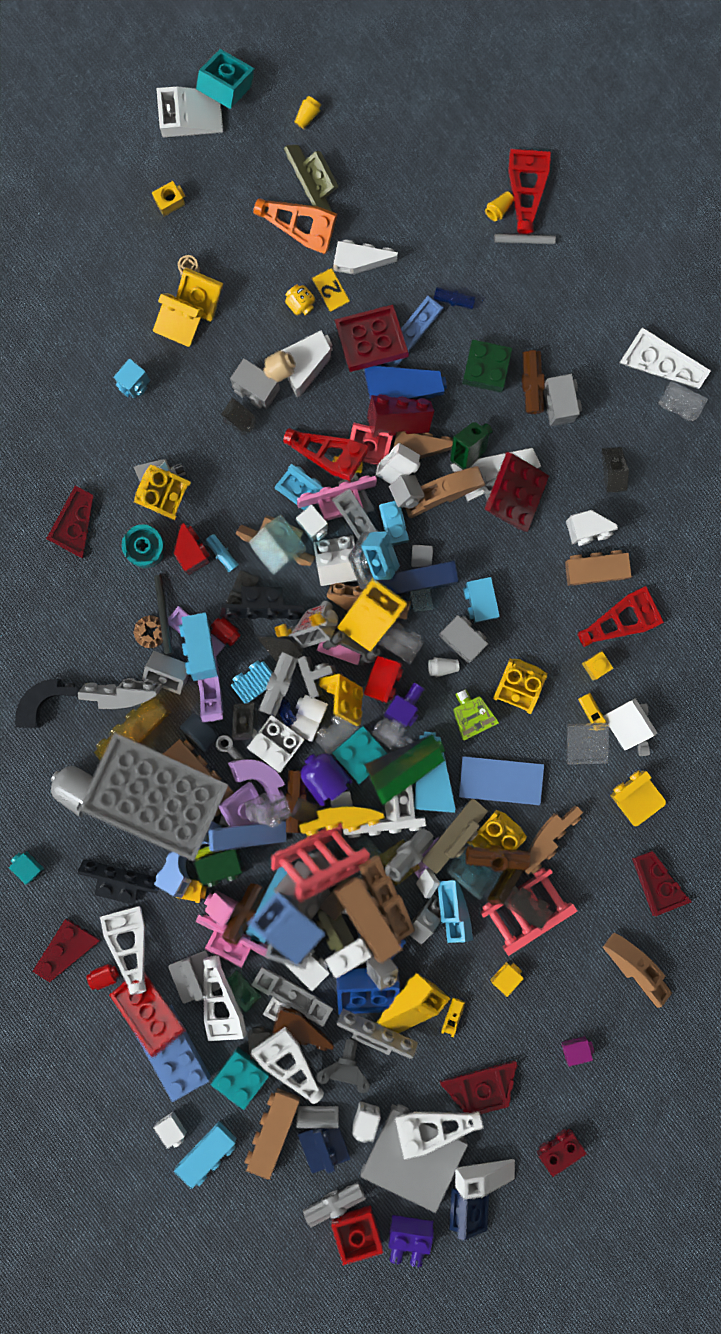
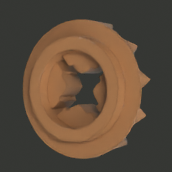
M150 615L142 617L135 624L133 631L135 640L141 646L155 648L163 643L160 619L158 617ZM145 625L149 626L150 628L158 627L153 632V637L155 638L154 640L149 635L142 636L147 631Z

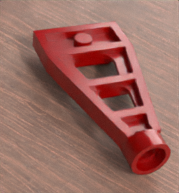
M510 149L508 173L518 220V233H533V221L550 170L551 152ZM520 173L537 174L538 179L535 187H522L519 178ZM521 194L534 195L531 208L521 206Z
M291 428L286 430L283 438L285 444L292 446L293 449L330 474L351 481L369 451L367 445L351 439L302 433ZM310 442L323 444L318 453L307 449ZM333 447L343 450L336 462H332L324 456L328 448Z
M645 586L626 595L587 629L577 632L581 644L586 647L593 642L646 632L664 622ZM627 607H632L637 616L638 622L634 625L624 626L619 619V614ZM613 618L618 629L605 634L601 624Z

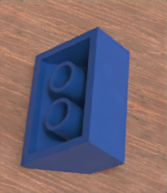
M367 967L351 969L337 977L339 1014H341L342 1009H346L354 1014L384 1012L391 1006L395 997L399 994V974L398 981L393 986L382 990L377 987L367 974Z

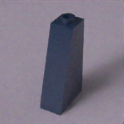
M455 561L398 572L394 574L392 579L378 582L395 594L402 595L453 586L457 584L458 577Z

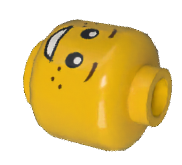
M296 284L285 294L287 296L285 303L295 315L303 313L306 316L314 309L315 297L306 286Z

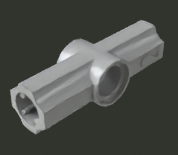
M282 652L276 669L272 672L268 681L267 691L259 708L260 711L276 716L283 696L285 697L291 683V676L298 658Z
M422 828L409 841L402 844L396 851L397 855L385 867L387 876L398 881L410 868L420 863L423 859L422 854L434 842L432 833Z
M356 1182L340 1191L334 1190L326 1194L321 1201L303 1209V1214L308 1225L313 1227L330 1217L334 1219L341 1216L348 1208L365 1200L366 1196L359 1182Z

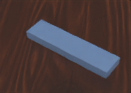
M430 296L424 299L401 328L408 353L444 309ZM404 358L383 364L386 367L397 368Z
M286 821L209 830L210 851L286 842Z

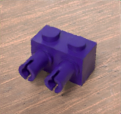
M413 683L405 698L397 695L383 716L402 728H405L407 725H413L418 717V714L415 713L418 709L415 704L425 689Z
M392 1215L388 1247L392 1249L389 1258L390 1262L395 1264L396 1257H398L397 1264H401L404 1251L412 1252L410 1264L415 1267L416 1260H418L417 1267H421L424 1254L430 1255L433 1239V1221Z

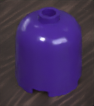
M322 753L317 756L312 754L304 760L306 764L301 770L302 781L320 806L325 805L324 800L328 798L331 800L337 798L347 790L346 784L352 783L351 778L330 754Z

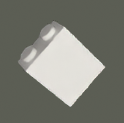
M322 331L281 350L285 353H290L296 363L293 375L287 377L297 397L303 394L331 359L332 343L328 335L324 336Z

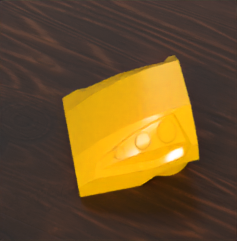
M149 465L136 491L134 503L175 520L180 502L191 482L154 465Z
M509 658L493 699L496 701L497 699L502 700L531 714L547 678V673L539 667L520 659Z
M496 810L477 830V836L471 842L468 840L467 843L469 845L472 844L474 847L490 848L493 845H501L506 850H517L526 840L527 836L522 828L508 815Z

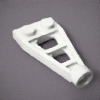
M138 906L100 917L104 938L126 980L130 995L145 992V923L141 907ZM133 931L135 933L134 947L122 950L117 942V936ZM136 953L138 966L136 969L128 970L124 962V956ZM138 980L139 983L133 984V981Z
M218 955L203 959L205 966L204 1024L208 1041L243 1039L247 1036L243 1015L221 968L220 957ZM218 981L223 995L214 996L211 983ZM223 1001L227 1005L230 1016L217 1018L214 1013L215 1002Z
M286 1027L252 1050V1055L266 1071L304 1096L312 1104L322 1099L324 1092L317 1085L297 1040ZM289 1052L293 1055L296 1063L285 1070L278 1066L275 1061ZM301 1069L307 1079L298 1084L290 1076Z
M412 1112L395 1116L404 1159L425 1155L471 1131L483 1129L479 1112ZM469 1119H472L473 1125L469 1124ZM447 1120H456L459 1128L455 1132L444 1134L441 1123ZM421 1123L436 1124L438 1135L429 1141H423L420 1136L419 1125Z

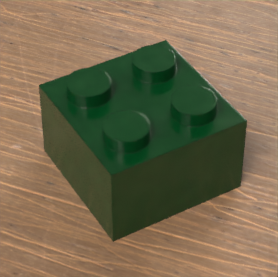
M472 339L462 384L501 393L504 388L512 348Z
M238 848L223 850L194 861L201 885L207 884L208 887L220 884L221 879L227 878L228 881L237 879L244 871Z

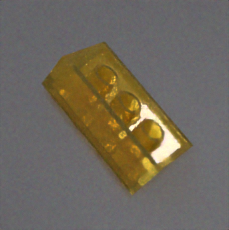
M157 696L141 703V706L136 711L132 709L125 716L127 720L122 725L118 723L110 731L112 735L107 740L103 738L96 745L98 749L94 752L100 761L102 760L114 733L140 744L172 711Z

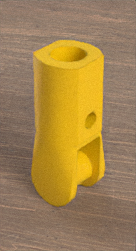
M591 693L578 699L595 731L598 730V727L607 725ZM598 712L600 718L593 721L591 715Z
M452 998L441 1029L442 1034L445 1032L454 1037L466 1002ZM449 1020L455 1021L454 1027L447 1025Z

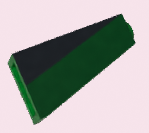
M433 734L365 764L382 804L392 800L445 761L442 755L445 749L440 740L436 741Z

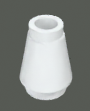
M434 657L433 660L428 662L430 676L440 677L459 672L458 659Z

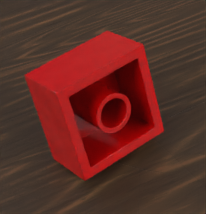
M371 1205L331 1219V1226L343 1265L383 1253V1244Z

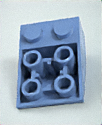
M279 891L272 896L248 923L260 936L296 966L325 934Z

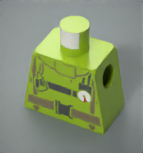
M466 689L455 694L460 706L455 707L453 712L462 740H466L499 723L480 696L471 700Z

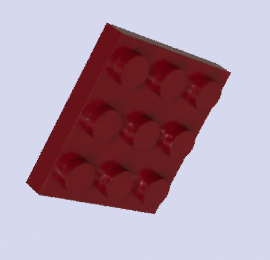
M393 304L335 319L336 329L349 372L409 357Z
M506 452L484 510L519 530L528 532L549 475L517 455Z

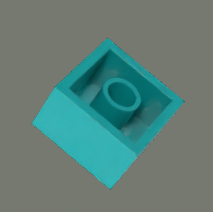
M219 49L199 70L196 90L231 109L251 88L255 68Z
M363 726L332 753L359 784L369 776L365 764L387 755L386 751Z
M237 1047L213 1078L211 1086L244 1110L267 1080L270 1073L255 1059Z

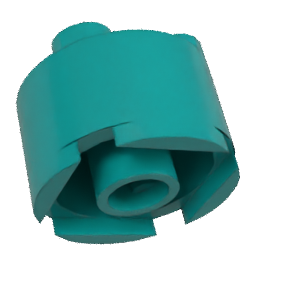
M136 525L122 539L123 554L131 563L138 567H153L159 564L165 555V541L162 535L151 526ZM143 542L148 545L145 551L140 548V546H143Z

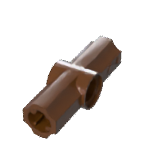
M530 350L523 352L524 374H522V390L525 392L526 414H539L544 412V374L541 371L540 351Z
M288 771V792H286L285 810H287L286 832L301 833L299 825L303 824L305 820L304 811H306L307 793H305V784L301 778V771Z
M493 845L490 848L468 846L465 862L466 865L491 867L496 872H501L506 868L527 870L530 865L529 851L506 850L501 845Z
M253 883L248 886L242 900L236 905L231 915V920L221 936L227 943L236 946L239 943L246 927H249L248 923L254 918L257 912L256 909L266 893L263 887Z

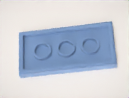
M462 756L459 797L540 805L544 764Z

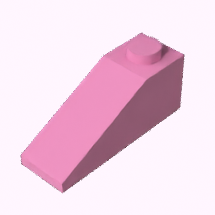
M216 890L214 894L210 893L204 903L207 905L205 911L223 928L238 902Z

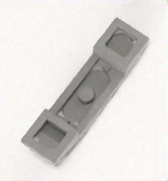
M350 488L332 499L361 545L367 540L366 538L369 533L377 532Z
M261 967L251 985L305 1014V1017L321 1026H324L333 1010V1007L312 993Z

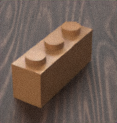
M622 550L611 551L610 555L605 556L602 555V552L592 553L588 558H582V555L570 556V560L565 561L568 586L631 578L629 553H623Z

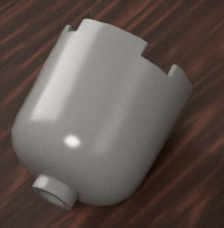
M67 766L61 771L57 770L51 778V781H53L51 794L55 800L79 817H82L83 813L78 809L93 776L75 766Z

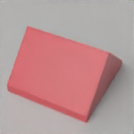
M353 423L350 439L368 446L369 451L362 462L378 465L389 454L393 436H390L388 433H379L378 437H372L370 426Z

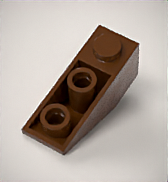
M279 1006L273 1026V1034L286 1027L300 1045L307 1046L309 1043L316 1045V1048L320 1050H333V1041L301 1012Z

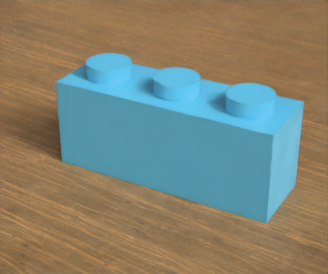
M201 613L182 617V625H179L181 637H185L186 642L182 644L184 656L188 655L189 662L185 663L187 675L191 674L193 681L217 677L207 614Z
M219 1121L176 1165L174 1172L191 1189L196 1184L200 1186L206 1180L207 1172L210 1169L214 1171L221 1164L222 1161L220 1159L225 1154L229 1156L236 1148L234 1144L237 1138Z

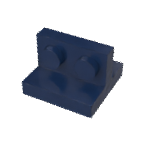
M339 1124L338 1128H309L298 1133L312 1174L324 1169L327 1174L334 1172L335 1165L351 1159Z
M456 1187L451 1189L450 1230L458 1232V1239L467 1240L487 1231L489 1194L482 1197L463 1199Z

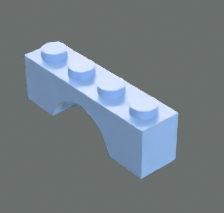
M212 821L202 844H209V830L221 828V825ZM171 851L166 858V864L163 869L158 872L154 885L182 899L192 881L186 871L187 858Z

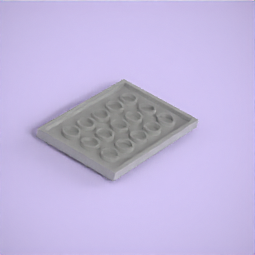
M114 733L78 810L194 861L228 784Z

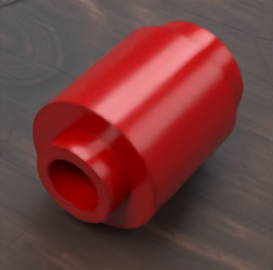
M218 617L210 626L213 628L211 633L222 643L228 644L230 647L241 636L238 632L239 630L225 617L222 619Z
M109 963L90 971V974L86 977L92 990H100L117 983L119 973L117 968Z

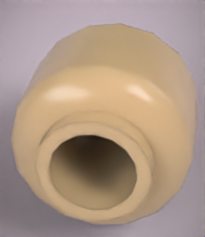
M278 351L266 358L264 372L269 379L272 378L274 381L280 382L293 375L296 363L290 353Z

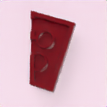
M75 485L46 538L82 559L93 495Z
M653 851L632 858L652 916L656 917L692 902L680 889L681 887L669 875L668 870Z
M66 918L32 972L51 982L101 939Z

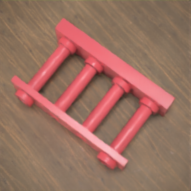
M341 822L338 823L339 827L330 830L325 828L319 831V833L313 834L284 850L277 851L272 856L273 871L283 867L297 884L295 898L299 903L360 871L359 865L369 860L370 854L365 848L355 852L342 837L343 828ZM335 840L348 857L338 861L325 844ZM318 849L331 866L321 870L307 853ZM301 858L314 875L308 879H303L290 862Z
M540 868L534 873L535 876L511 891L504 903L508 905L522 927L521 931L523 933L519 936H512L496 910L503 905L488 902L482 906L483 910L480 911L482 916L490 915L504 937L505 945L502 947L508 956L577 912V909L571 902L568 904L563 902L547 877L553 873L550 868ZM540 881L557 906V911L551 915L546 913L530 888ZM523 892L540 917V922L534 926L528 923L513 898Z

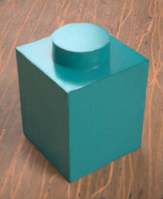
M28 852L16 854L11 859L13 864L9 867L25 885L31 883L44 870Z

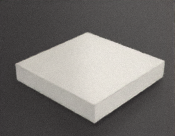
M636 698L603 716L624 750L657 734V731Z

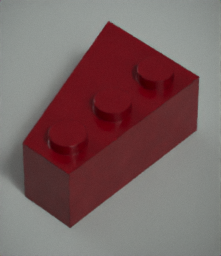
M383 394L378 396L371 395L367 419L372 437H378L379 433H388L390 436H394L396 432L406 431V434L429 433L434 409L431 401L423 398L416 400L403 396L396 398Z

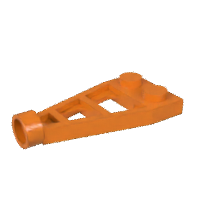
M260 198L256 201L253 210L254 214L264 217L304 246L323 254L327 253L337 213L317 206L266 201ZM281 209L293 213L290 224L278 218ZM298 216L312 217L313 223L310 234H306L298 229L296 225Z

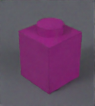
M585 1036L561 1042L568 1066L593 1061L591 1055L595 1054L591 1041L588 1042Z

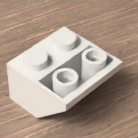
M592 510L572 515L566 520L572 544L578 543L579 546L591 543L593 538H598V541L610 538L613 532L618 529L615 523Z
M353 535L313 542L321 586L361 579Z
M271 715L247 749L280 773L305 739Z

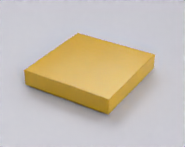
M186 267L183 271L176 297L203 308L204 311L201 318L212 321L224 283Z

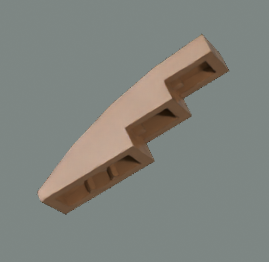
M374 856L359 865L372 897L377 900L380 906L378 909L381 915L384 914L391 924L388 926L391 932H395L400 940L415 932L403 900L397 895L391 878L386 875L380 858Z

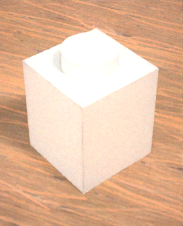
M174 1111L156 1122L154 1126L155 1131L167 1149L172 1145L177 1147L184 1142L187 1131Z

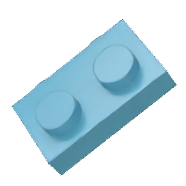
M293 464L288 467L287 472L275 485L277 491L296 505L297 499L302 494L308 492L314 494L323 489L322 484L317 479H311L301 467H295ZM309 506L302 507V509L305 511Z

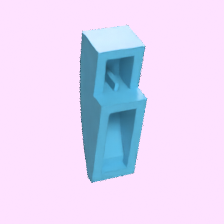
M439 881L438 894L441 923H446L447 943L473 940L468 908L458 881Z

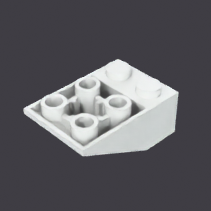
M157 88L159 124L163 137L223 132L221 104L193 88Z

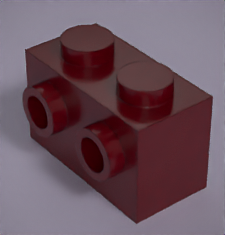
M571 1128L561 1130L556 1134L555 1139L542 1143L539 1146V1150H537L539 1158L552 1177L587 1154Z

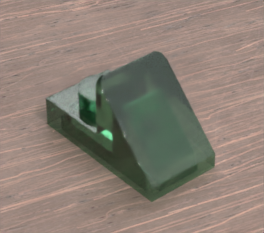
M235 970L227 979L235 1001L247 1013L261 998L260 990L251 986L238 970Z

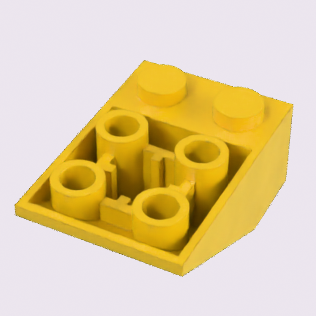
M372 577L337 626V629L371 651L407 603Z
M416 973L414 977L409 979L403 991L395 997L391 1006L382 1013L378 1023L396 1033H401L438 1015L451 998L437 985Z

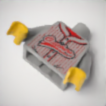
M323 601L321 606L307 610L296 626H289L287 628L286 624L274 627L277 637H294L305 648L331 640L339 618L336 612L332 610L333 605L328 601Z

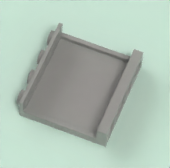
M392 1104L389 1116L372 1152L361 1169V1177L436 1213L468 1145L467 1140L463 1135L425 1155L404 1159L395 1116L410 1112H408L409 1109L401 1104L397 1106ZM421 1123L419 1125L420 1136L423 1141H429L438 1135L436 1124ZM441 1124L444 1134L452 1133L446 1130V1126Z

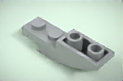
M132 678L122 680L119 686L114 684L97 685L94 682L84 684L78 691V700L98 701V709L126 708L141 704L155 697L163 685L153 680L136 681Z

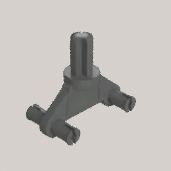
M342 631L334 633L331 640L323 643V648L326 650L341 645L361 654L362 657H360L358 663L361 666H364L366 663H372L375 657L380 655L379 649L373 648L369 651Z
M347 1039L342 1058H339L336 1063L320 1071L317 1074V1081L325 1084L329 1079L357 1085V1090L360 1093L368 1092L370 1085L356 1066L357 1062L354 1061L358 1042Z

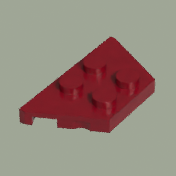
M514 1060L440 1080V1085L462 1108L464 1113L479 1112L481 1115L507 1108L510 1104L517 1062Z

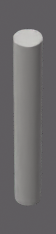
M495 234L494 242L555 244L556 237L546 235Z

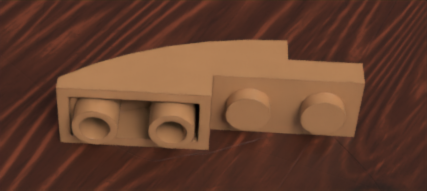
M475 466L420 486L425 496L419 501L417 506L413 508L405 507L408 517L413 518L446 501L452 502L485 486L486 484L479 467Z
M342 583L331 584L327 592V598L349 611L365 588L363 586H350ZM406 601V606L397 618L407 619L411 601Z
M577 806L570 809L562 818L554 813L539 830L528 850L530 853L529 869L524 870L527 874L537 872L542 867L540 863L547 858L549 860L557 853L555 849L558 846L553 840L555 838L559 840L565 835V829L570 824L574 826L581 820L580 815L583 812Z
M613 933L603 946L605 951L627 978L633 977L657 1008L663 1007L672 994L663 982L665 978L663 972L636 946L620 935Z

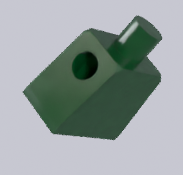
M472 422L453 437L450 461L462 470L470 468L486 451L489 436L493 433L492 427L486 423L480 426L478 423Z

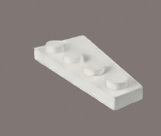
M641 328L620 361V364L697 389L701 387L710 373L709 369L644 328Z
M533 448L510 452L536 468L541 467ZM505 454L477 459L470 468L478 466L484 482L487 483L497 477ZM455 464L450 465L454 473L462 470ZM482 488L466 494L465 497L469 502L483 495L484 492Z

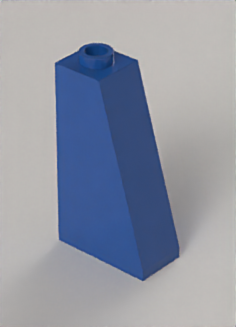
M382 366L364 368L370 399L371 395L378 396L380 394L396 398L403 396L416 400L420 398L428 399L444 395V389H447L445 376L441 377L440 371Z

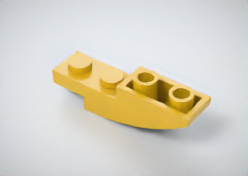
M334 807L316 811L318 819L300 824L299 828L302 834L306 833L307 836L319 833V828L326 827L327 830L339 827L338 823L341 822L344 830L348 829L349 832L361 829L360 825L368 823L369 826L381 823L380 819L385 817L383 813L365 808Z

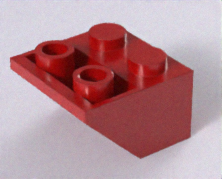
M184 523L180 526L174 555L184 571L190 575L210 563L207 559L210 554L202 543L200 545L197 543V540L200 538L192 526L187 527Z
M377 656L363 695L387 703V700H392L396 688H393L395 680H400L403 669L400 668L401 663Z

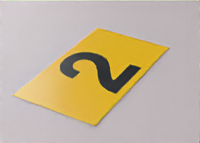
M332 268L312 278L330 312L349 302Z

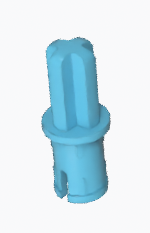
M214 534L205 540L215 553V558L220 560L228 572L239 565L228 552L229 549L225 548Z

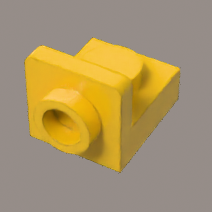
M191 879L192 881L182 899L200 903L201 899L206 897L207 887L201 885L200 880Z

